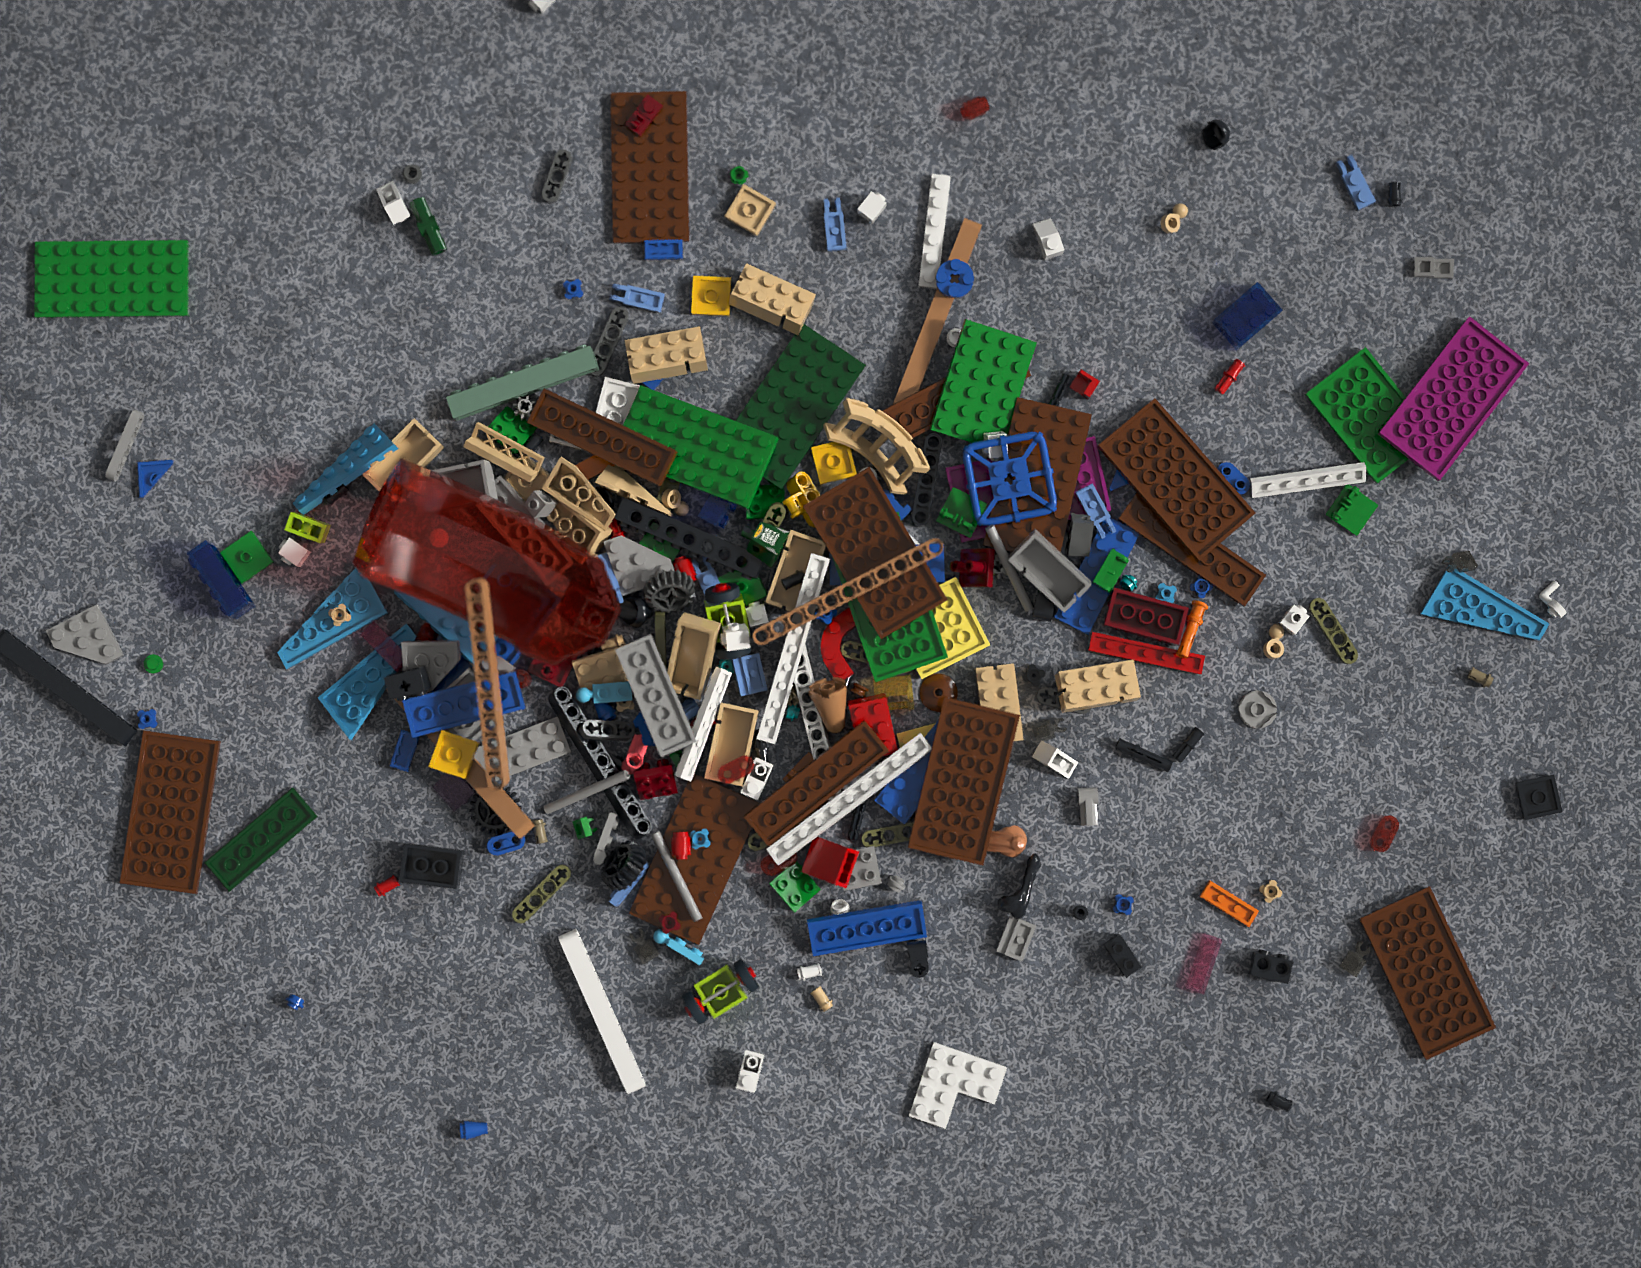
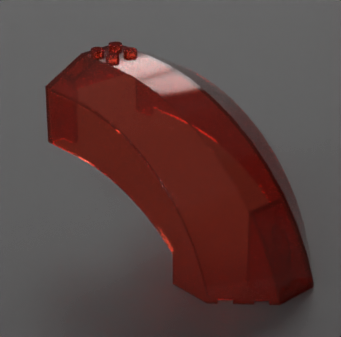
M403 458L399 460L379 491L364 524L353 560L354 566L362 577L415 597L468 622L466 585L469 581L476 578L485 579L489 585L494 635L513 644L519 653L553 666L567 658L581 655L593 647L604 645L621 611L602 558L535 518L476 489ZM475 583L474 589L480 592V586ZM477 603L476 608L482 612V605ZM478 623V627L485 628L483 623Z

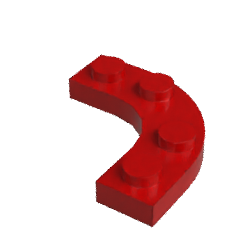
M850 607L832 619V622L825 628L821 639V655L827 669L833 677L842 678L843 680L854 674L841 653V642L844 636L856 628Z

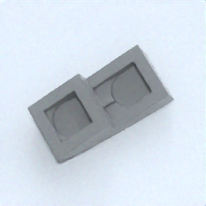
M1415 257L1414 277L1454 279V259Z

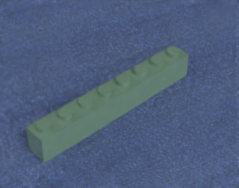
M581 345L575 348L576 351L570 353L568 351L561 352L554 359L550 357L539 361L540 364L534 366L533 364L525 365L522 367V370L517 372L514 370L508 371L501 378L492 377L487 379L484 384H472L468 386L467 390L462 392L461 390H455L450 393V396L446 397L452 417L458 421L517 400L518 397L523 398L542 391L543 388L548 389L598 371L600 369L593 349L590 346Z

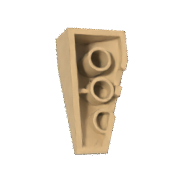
M560 457L542 489L606 531L616 514L578 467Z
M608 465L595 481L596 484L607 489L609 492L671 518L673 516L665 506L627 474L625 469L617 465L614 467Z
M556 499L558 504L547 516V519L554 524L558 530L557 534L566 542L568 551L582 563L588 561V558H591L604 546V541L608 540L613 530L610 527L606 531Z

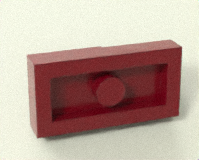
M647 94L625 123V126L641 137L661 111L663 105Z

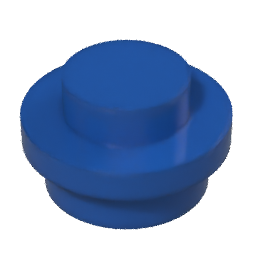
M290 994L285 999L288 1002L287 1006L294 1010L304 1007L302 1005L304 1000L296 995Z

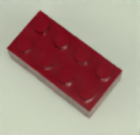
M1113 588L1102 626L1178 646L1189 608Z

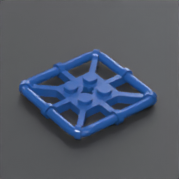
M1039 431L1010 436L1000 435L999 438L973 442L968 446H964L963 462L968 483L966 488L969 489L973 515L977 525L990 526L1013 521L1018 523L1023 519L1045 516L1056 511L1057 498L1052 476L1054 471L1050 466L1047 444L1043 433ZM1033 439L1022 457L1008 458L1006 444ZM1038 443L1043 470L1028 473L1026 459ZM1001 445L1003 461L990 463L974 452V450ZM970 455L988 467L990 480L975 483ZM1008 473H1011V476H1015V480L1012 481L1011 485L1004 480ZM1045 475L1049 502L1032 491L1030 477ZM991 485L993 499L981 515L976 488ZM1029 495L1044 505L1045 508L1019 512L1016 497ZM1011 498L1013 514L987 518L997 501Z

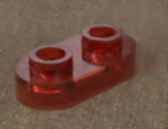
M740 756L721 766L718 770L719 780L725 784H730L750 774L754 770L753 759L749 756ZM742 762L749 764L747 769L741 767ZM726 770H729L731 772V776L729 778H726L724 776V772Z
M1383 816L1379 820L1370 839V845L1373 850L1385 852L1389 849L1399 828V822L1394 816ZM1387 821L1391 823V827L1389 829L1385 827V823ZM1378 839H1382L1383 844L1381 846L1377 845Z
M795 853L789 860H785L780 865H777L769 854L762 859L760 866L766 875L774 876L794 865L798 856ZM769 864H774V868L768 869Z

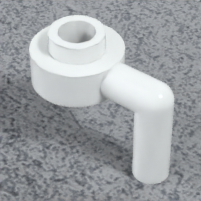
M1555 580L1539 594V598L1548 606L1549 609L1547 611L1552 617L1562 618L1567 613L1566 610L1556 600L1549 597L1560 586Z

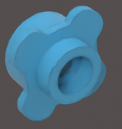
M1164 583L1159 584L1156 599L1173 603L1174 593L1177 591V588L1175 586H1166Z
M702 829L698 832L691 831L690 837L692 838L693 843L691 846L693 849L710 846L707 829Z

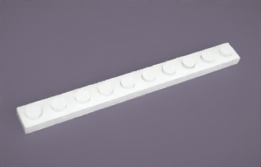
M811 553L795 608L819 596L829 558ZM816 604L808 606V612L811 615L814 614ZM793 613L791 621L797 624L802 620V617L799 613ZM811 621L787 634L757 735L759 740L773 744L776 743Z
M920 733L766 850L776 864L780 865L928 754L932 747Z

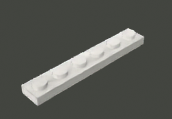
M932 174L918 287L937 289L936 274L941 263L951 176Z
M1362 462L1250 478L1252 498L1366 482V465Z
M716 667L712 673L711 681L704 694L702 705L698 710L697 718L692 727V732L697 742L684 747L675 776L688 781L692 780L730 680L731 672Z

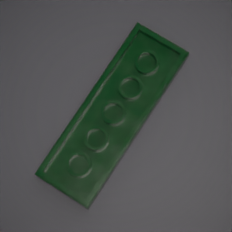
M292 787L204 863L230 892L318 816L295 788Z

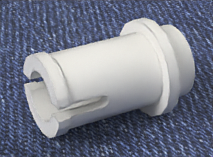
M819 963L807 967L800 966L797 969L799 980L803 979L805 981L806 978L822 976Z

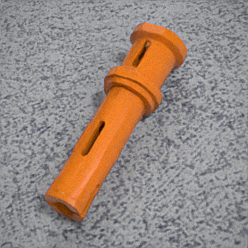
M1193 600L1191 603V612L1186 617L1188 623L1176 652L1178 657H1184L1185 659L1188 658L1198 626L1203 624L1204 612L1209 607L1204 602Z

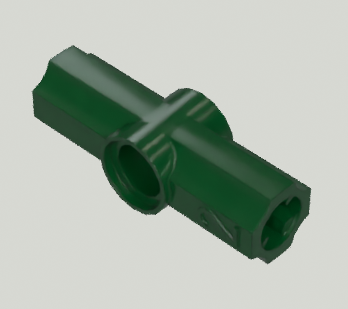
M425 198L414 199L409 203L410 208L417 220V227L422 237L425 238L432 256L443 253L447 250V247L439 232V225H437V221L434 215H432Z

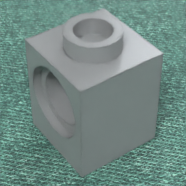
M537 490L532 492L523 505L534 518L547 517L558 502L546 491Z

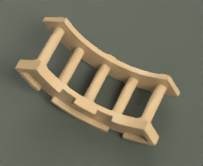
M846 398L843 401L846 412L843 418L836 425L830 423L823 424L828 441L841 443L863 455L882 475L890 493L906 495L908 492L904 482L913 472L927 473L930 469L922 450L916 448L912 442V436L889 415L879 409L875 411L869 408L867 403ZM851 419L863 422L855 432L844 428ZM870 426L882 433L873 444L862 437ZM887 439L898 448L889 459L879 450ZM903 455L908 467L900 475L893 465Z

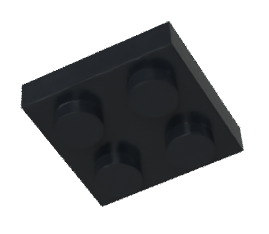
M1555 775L1515 782L1523 820L1563 812Z

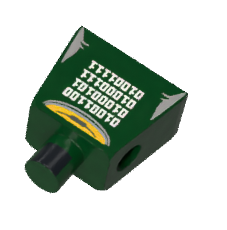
M760 522L756 530L745 525L740 536L750 540L746 548L747 552L772 567L783 549L790 532L765 522Z

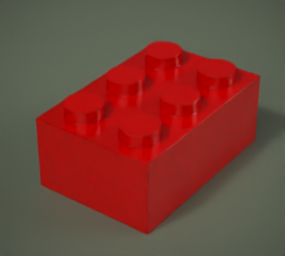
M882 693L847 701L853 728L865 720L889 749L883 756L895 753L898 749L886 694Z

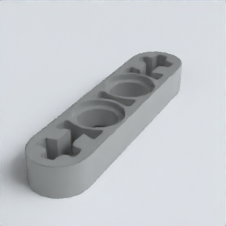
M137 410L132 411L109 463L105 478L114 482L118 480L126 462V456H128L134 443L133 438H136L143 422L144 413Z

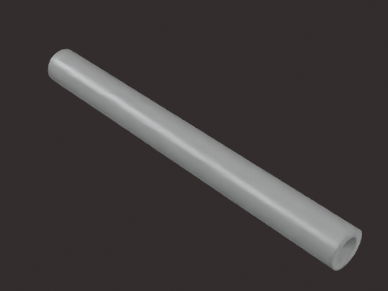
M990 525L986 527L985 530L1024 611L1032 610L1033 605L1014 566L1008 561L1009 555L995 526Z
M624 770L544 805V811L546 814L552 813L628 780L629 773Z
M660 831L651 835L693 922L701 919L702 916Z

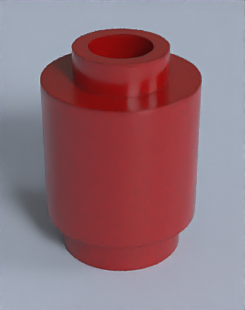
M686 555L676 558V563H673L674 570L679 569L681 573L686 572V575H690L693 581L696 580L695 575L697 574L691 558H686Z
M674 832L673 837H671L672 856H676V860L687 859V855H691V842L688 832Z

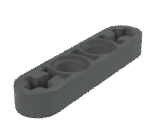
M616 307L612 311L594 350L595 357L597 355L601 359H606L604 363L601 360L600 367L602 369L601 371L598 370L590 373L593 376L598 377L604 374L629 319V313L624 307ZM623 311V315L625 316V318H621L618 323L619 325H622L621 328H619L615 324H611L612 321L614 323H616L617 316L615 314ZM610 328H615L618 331V335L615 338L607 336V331ZM606 345L610 348L608 355L604 356L599 353L601 346Z

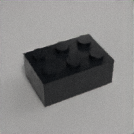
M404 843L399 882L459 889L465 850Z

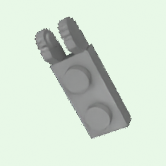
M614 812L609 813L593 857V862L596 865L602 864L605 861L606 853L604 849L605 847H610L613 839L610 836L611 830H616L620 820L616 818L617 814Z

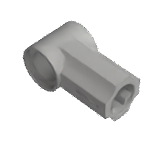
M1097 787L1078 788L1077 796H1079L1078 805H1080L1081 826L1098 825Z

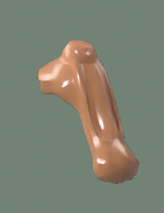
M1016 825L992 831L987 851L1000 852L1007 857H1017L1026 847V834L1023 829Z

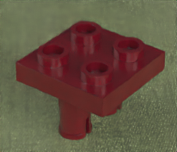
M961 549L960 561L953 560L949 566L951 571L960 573L959 584L961 588L993 587L995 549Z
M544 637L527 672L558 687H564L573 668L572 660H576L579 654Z
M661 759L658 760L657 767L651 769L650 764L644 762L645 769L641 765L638 769L639 771L633 772L640 800L670 796L678 793L672 765H669L667 759H663L664 765H662Z

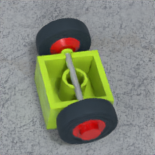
M720 583L705 590L706 600L704 604L707 619L721 623L717 643L720 642V634L723 633L722 626H727L730 623H745L749 630L742 593H740L736 583ZM721 643L716 646L717 656L723 660L737 659L751 652V646L747 649L727 651Z
M742 959L733 963L737 977H735L729 965L726 964L694 984L695 989L702 998L701 1000L696 998L691 991L682 995L686 1005L684 1007L690 1017L693 1016L699 1025L708 1020L704 1006L708 1008L715 1019L747 999L748 996L740 984L744 985L750 993L759 988L754 978L756 977L755 972Z

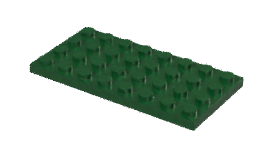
M803 324L799 335L795 334L736 419L739 423L779 438L762 478L780 490L783 489L824 429L823 424L828 423L866 367L864 363L805 324Z

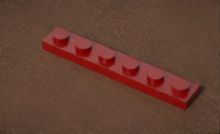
M1096 632L1091 633L1088 651L1199 675L1202 674L1205 655L1189 652L1188 658L1185 659L1176 655L1178 651L1176 649Z

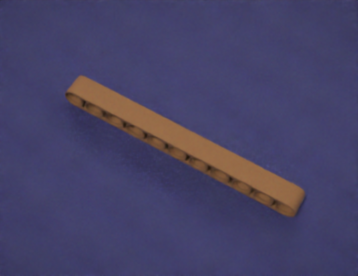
M964 218L948 261L959 259L968 263L982 224ZM952 274L950 282L959 283V276ZM938 288L893 404L916 393L920 389L954 298L941 294Z
M930 539L754 630V642L758 645H764L940 555L943 551V543L939 539ZM934 541L938 542L940 546L939 551L936 553H932L929 550L930 543ZM916 550L921 551L923 555L922 559L918 562L912 559V553ZM902 559L905 562L904 569L896 570L894 567L895 561ZM881 568H885L888 571V576L885 579L877 577V571ZM863 577H868L871 581L868 588L860 586V580ZM845 586L853 588L852 596L845 597L842 590ZM828 595L836 597V603L832 606H828L825 603V598ZM810 604H816L819 607L817 614L811 615L808 612ZM793 613H799L802 617V620L797 624L793 623L790 619ZM779 621L784 624L782 632H776L773 629L775 622ZM760 630L767 633V638L764 641H759L756 638V633Z
M476 578L467 583L466 598L487 785L491 790L499 791L509 783V767L489 585L485 579ZM475 583L480 586V592L474 589ZM477 603L482 605V612L476 608ZM479 622L483 623L484 631L479 629ZM481 641L486 644V650L481 648ZM483 661L488 663V670L483 667ZM485 680L490 682V689L485 686ZM487 700L493 703V708L487 705ZM489 719L495 722V727L489 724ZM491 738L497 741V746L491 743ZM494 757L499 760V766L493 762ZM495 777L501 779V785L496 782Z
M395 698L394 700H395V701L402 707V709L405 711L404 706H403V702H402V701H397V698ZM441 731L426 735L436 745ZM474 758L466 780L514 834L521 839L535 826L534 823L503 789L493 791L488 787L486 770Z

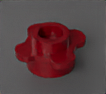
M675 912L659 917L663 933L668 934L671 930L680 929L681 925L677 921V914Z

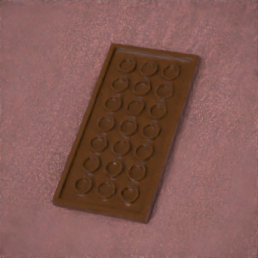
M687 92L611 93L613 244L644 243V240L680 239L683 242H689ZM648 94L662 104L663 108L642 136L639 137L627 128L625 123Z
M1017 397L1008 436L1026 432L1040 431L1043 433L1047 444L1050 466L1054 471L1052 476L1057 498V509L1048 515L1023 519L1018 523L1013 521L994 525L1007 552L1012 553L1034 529L1061 552L1092 414ZM1033 439L1007 444L1008 458L1022 457ZM1038 443L1026 459L1028 473L1043 470ZM1008 473L1004 480L1011 485L1012 481L1015 480V476H1011V473ZM1045 475L1030 477L1032 491L1049 502ZM1029 495L1016 497L1019 512L1045 508L1044 505ZM1011 498L997 501L991 510L989 518L1013 514ZM986 532L983 546L994 548Z
M1156 398L1097 446L1197 562L1203 559L1255 514V511Z
M870 467L803 506L847 582L916 547ZM919 550L912 553V559L915 562L922 559ZM902 559L895 561V569L903 570L905 562ZM926 562L856 597L881 639L948 600ZM885 568L877 571L879 579H885L888 576V571ZM863 577L860 580L862 588H868L871 584L868 577Z
M944 697L908 848L984 866L1020 718L1019 714Z
M143 730L120 877L121 884L198 894L221 741Z
M694 774L692 780L688 781L663 839L672 855L671 837H673L674 832H688V837H690L691 831L698 832L702 829H707L709 832V847L705 848L703 846L693 849L691 846V855H687V859L676 860V856H672L702 918L693 922L658 850L629 914L659 928H663L662 923L659 922V917L675 912L681 927L679 930L674 929L670 932L700 945L751 831L752 826L746 821L744 815L757 806L759 802Z
M1430 886L1359 918L1425 1060L1496 1028Z

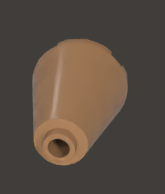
M832 677L833 681H826V678L820 679L809 686V695L826 729L832 733H839L845 727L846 682L838 677Z

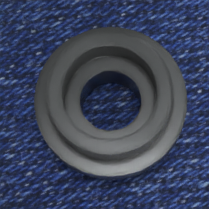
M411 164L404 168L403 177L406 182L415 184L421 180L422 171L417 165ZM415 171L416 176L410 177V172Z

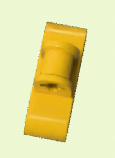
M798 472L787 482V489L791 497L782 503L790 511L791 519L803 515L808 525L815 528L803 506L819 497L820 494L809 475L805 472Z

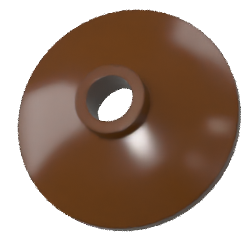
M933 674L922 682L919 694L925 707L935 712H941L944 697L957 699L958 689L955 682L949 676ZM936 689L942 690L941 696L935 694Z

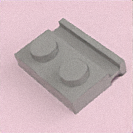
M1010 915L996 951L1023 961L1036 925L1021 919H1015Z

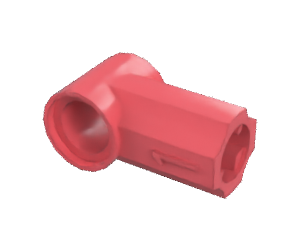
M641 734L633 736L626 757L622 762V770H626L630 775L638 771L643 764V758L648 747L643 744ZM629 760L633 761L636 766H632Z

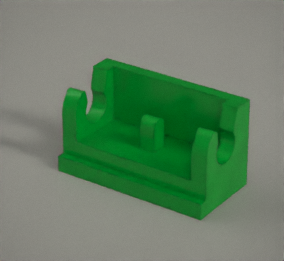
M1112 548L1093 579L1092 584L1110 594L1129 562L1128 558Z

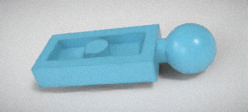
M629 681L592 684L593 690L590 691L588 688L582 687L576 692L577 700L582 703L588 702L590 698L594 699V704L632 701V689Z
M662 929L654 932L653 938L656 943H665L670 948L701 965L704 957L701 956L703 952L695 947L692 950L685 946V941L678 937L676 939L670 938L669 934L663 933Z

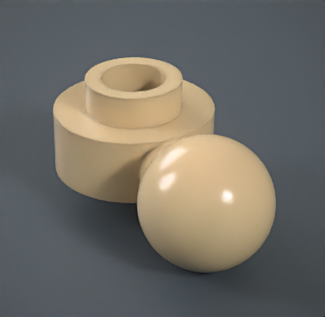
M1177 204L1174 206L1172 214H1166L1162 217L1161 228L1165 233H1174L1179 230L1180 219L1186 217L1188 213L1186 205Z
M675 489L664 491L662 495L663 505L666 508L674 509L678 516L687 515L689 506L686 502L681 501L680 492Z
M1275 624L1269 629V635L1272 639L1267 641L1263 647V652L1269 659L1279 658L1284 653V646L1279 641L1284 635V629L1281 625ZM1270 647L1274 649V653L1271 652Z

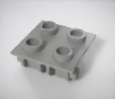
M875 847L857 849L856 851H859L847 888L843 887L844 891L882 884Z

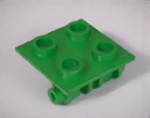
M506 406L488 427L523 445L536 431L537 427L528 424L526 419L522 421L519 414L515 416V411ZM496 439L497 443H500L504 447L502 441ZM515 448L510 449L512 454L519 453V450Z
M1348 484L1345 485L1325 515L1355 536H1358L1378 507V504L1359 492V488Z
M759 485L749 509H746V519L763 520L771 504L774 502L782 503L785 500L784 487L780 490L774 485ZM781 508L772 509L774 511L772 519H775L777 514H782L780 512Z
M953 487L936 521L971 538L977 526L970 495ZM979 500V506L982 515L987 506V503Z
M794 861L769 883L794 913L821 890L808 874L801 872L802 867L797 861Z

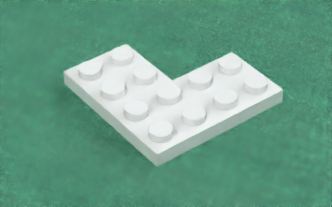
M605 377L596 413L623 425L640 385ZM550 435L549 442L583 450L556 436Z
M933 1042L909 1116L946 1129L957 1093L960 1092L995 1104L1007 1067Z

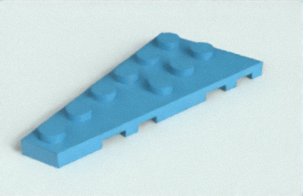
M374 423L366 428L364 434L353 441L350 447L340 454L337 460L330 467H327L323 474L317 480H314L304 493L297 496L293 505L300 513L305 515L322 503L323 497L328 494H335L337 492L336 488L340 485H348L368 471L373 462L377 460L379 462L385 459L384 455L390 450L395 452L399 448Z
M361 563L355 567L338 588L327 597L314 614L304 622L302 627L277 652L286 669L297 665L388 614ZM339 604H344L347 613L351 615V620L343 622L341 626H335L334 620L329 616L328 612L330 609L338 607Z
M1448 565L1420 615L1537 641L1542 638L1549 626L1548 622L1452 565Z
M403 575L394 589V594L409 608L417 612L419 617L430 624L431 628L445 641L459 640L461 656L471 662L474 667L467 604ZM492 616L494 640L496 642L505 627V621ZM479 622V629L484 631L483 623ZM481 641V648L486 650V644Z
M405 624L318 697L350 740H352L386 690L383 677L398 672L402 666L401 642L419 641V638L409 625Z

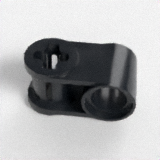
M926 940L907 942L912 974L917 978H922L927 975L929 968ZM918 963H921L926 968V970L922 971L921 975H919L918 971L914 970Z

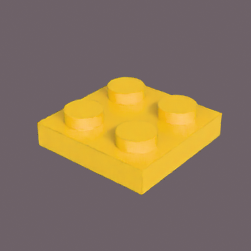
M693 276L691 314L730 316L731 277Z
M837 442L811 447L820 485L851 478L857 474L850 447Z
M441 730L429 767L467 779L479 742Z

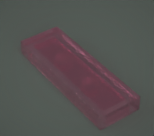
M373 621L360 635L398 672L403 667L402 649Z
M1203 933L1185 988L1201 994L1205 993L1223 939Z

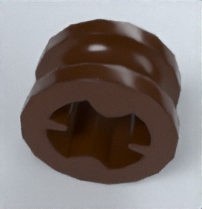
M854 682V687L850 691L860 697H866L865 692H868L869 689Z

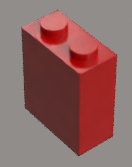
M816 837L810 844L801 872L847 888L859 851Z

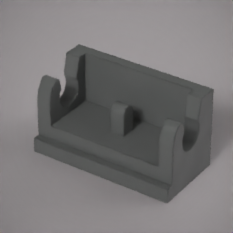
M1071 513L1066 545L1068 556L1089 557L1094 521H1089L1091 516Z

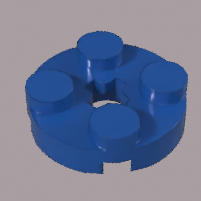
M959 259L944 262L936 274L938 290L949 298H961L967 295L974 282L972 269L967 263ZM952 274L959 276V283L950 282Z

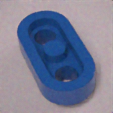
M1224 462L1217 467L1240 495L1245 494L1249 490V480L1233 464ZM1225 468L1229 469V475L1223 473ZM1242 482L1243 488H1238L1237 483Z
M513 831L494 835L489 839L487 849L493 855H502L519 850L524 846L525 836L521 839L519 838V842H513L512 838L516 836ZM494 842H500L501 846L496 848Z

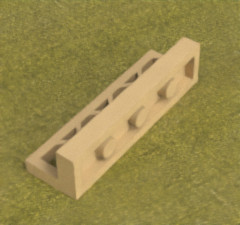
M480 422L476 423L472 436L465 441L463 446L529 483L538 476L545 458ZM479 430L486 433L487 440L477 437ZM499 439L502 441L504 448H497L494 440ZM515 448L519 450L521 457H514L510 449ZM532 457L538 460L536 467L529 465L527 458Z

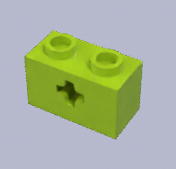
M291 512L284 530L318 543H325L331 525L298 512Z

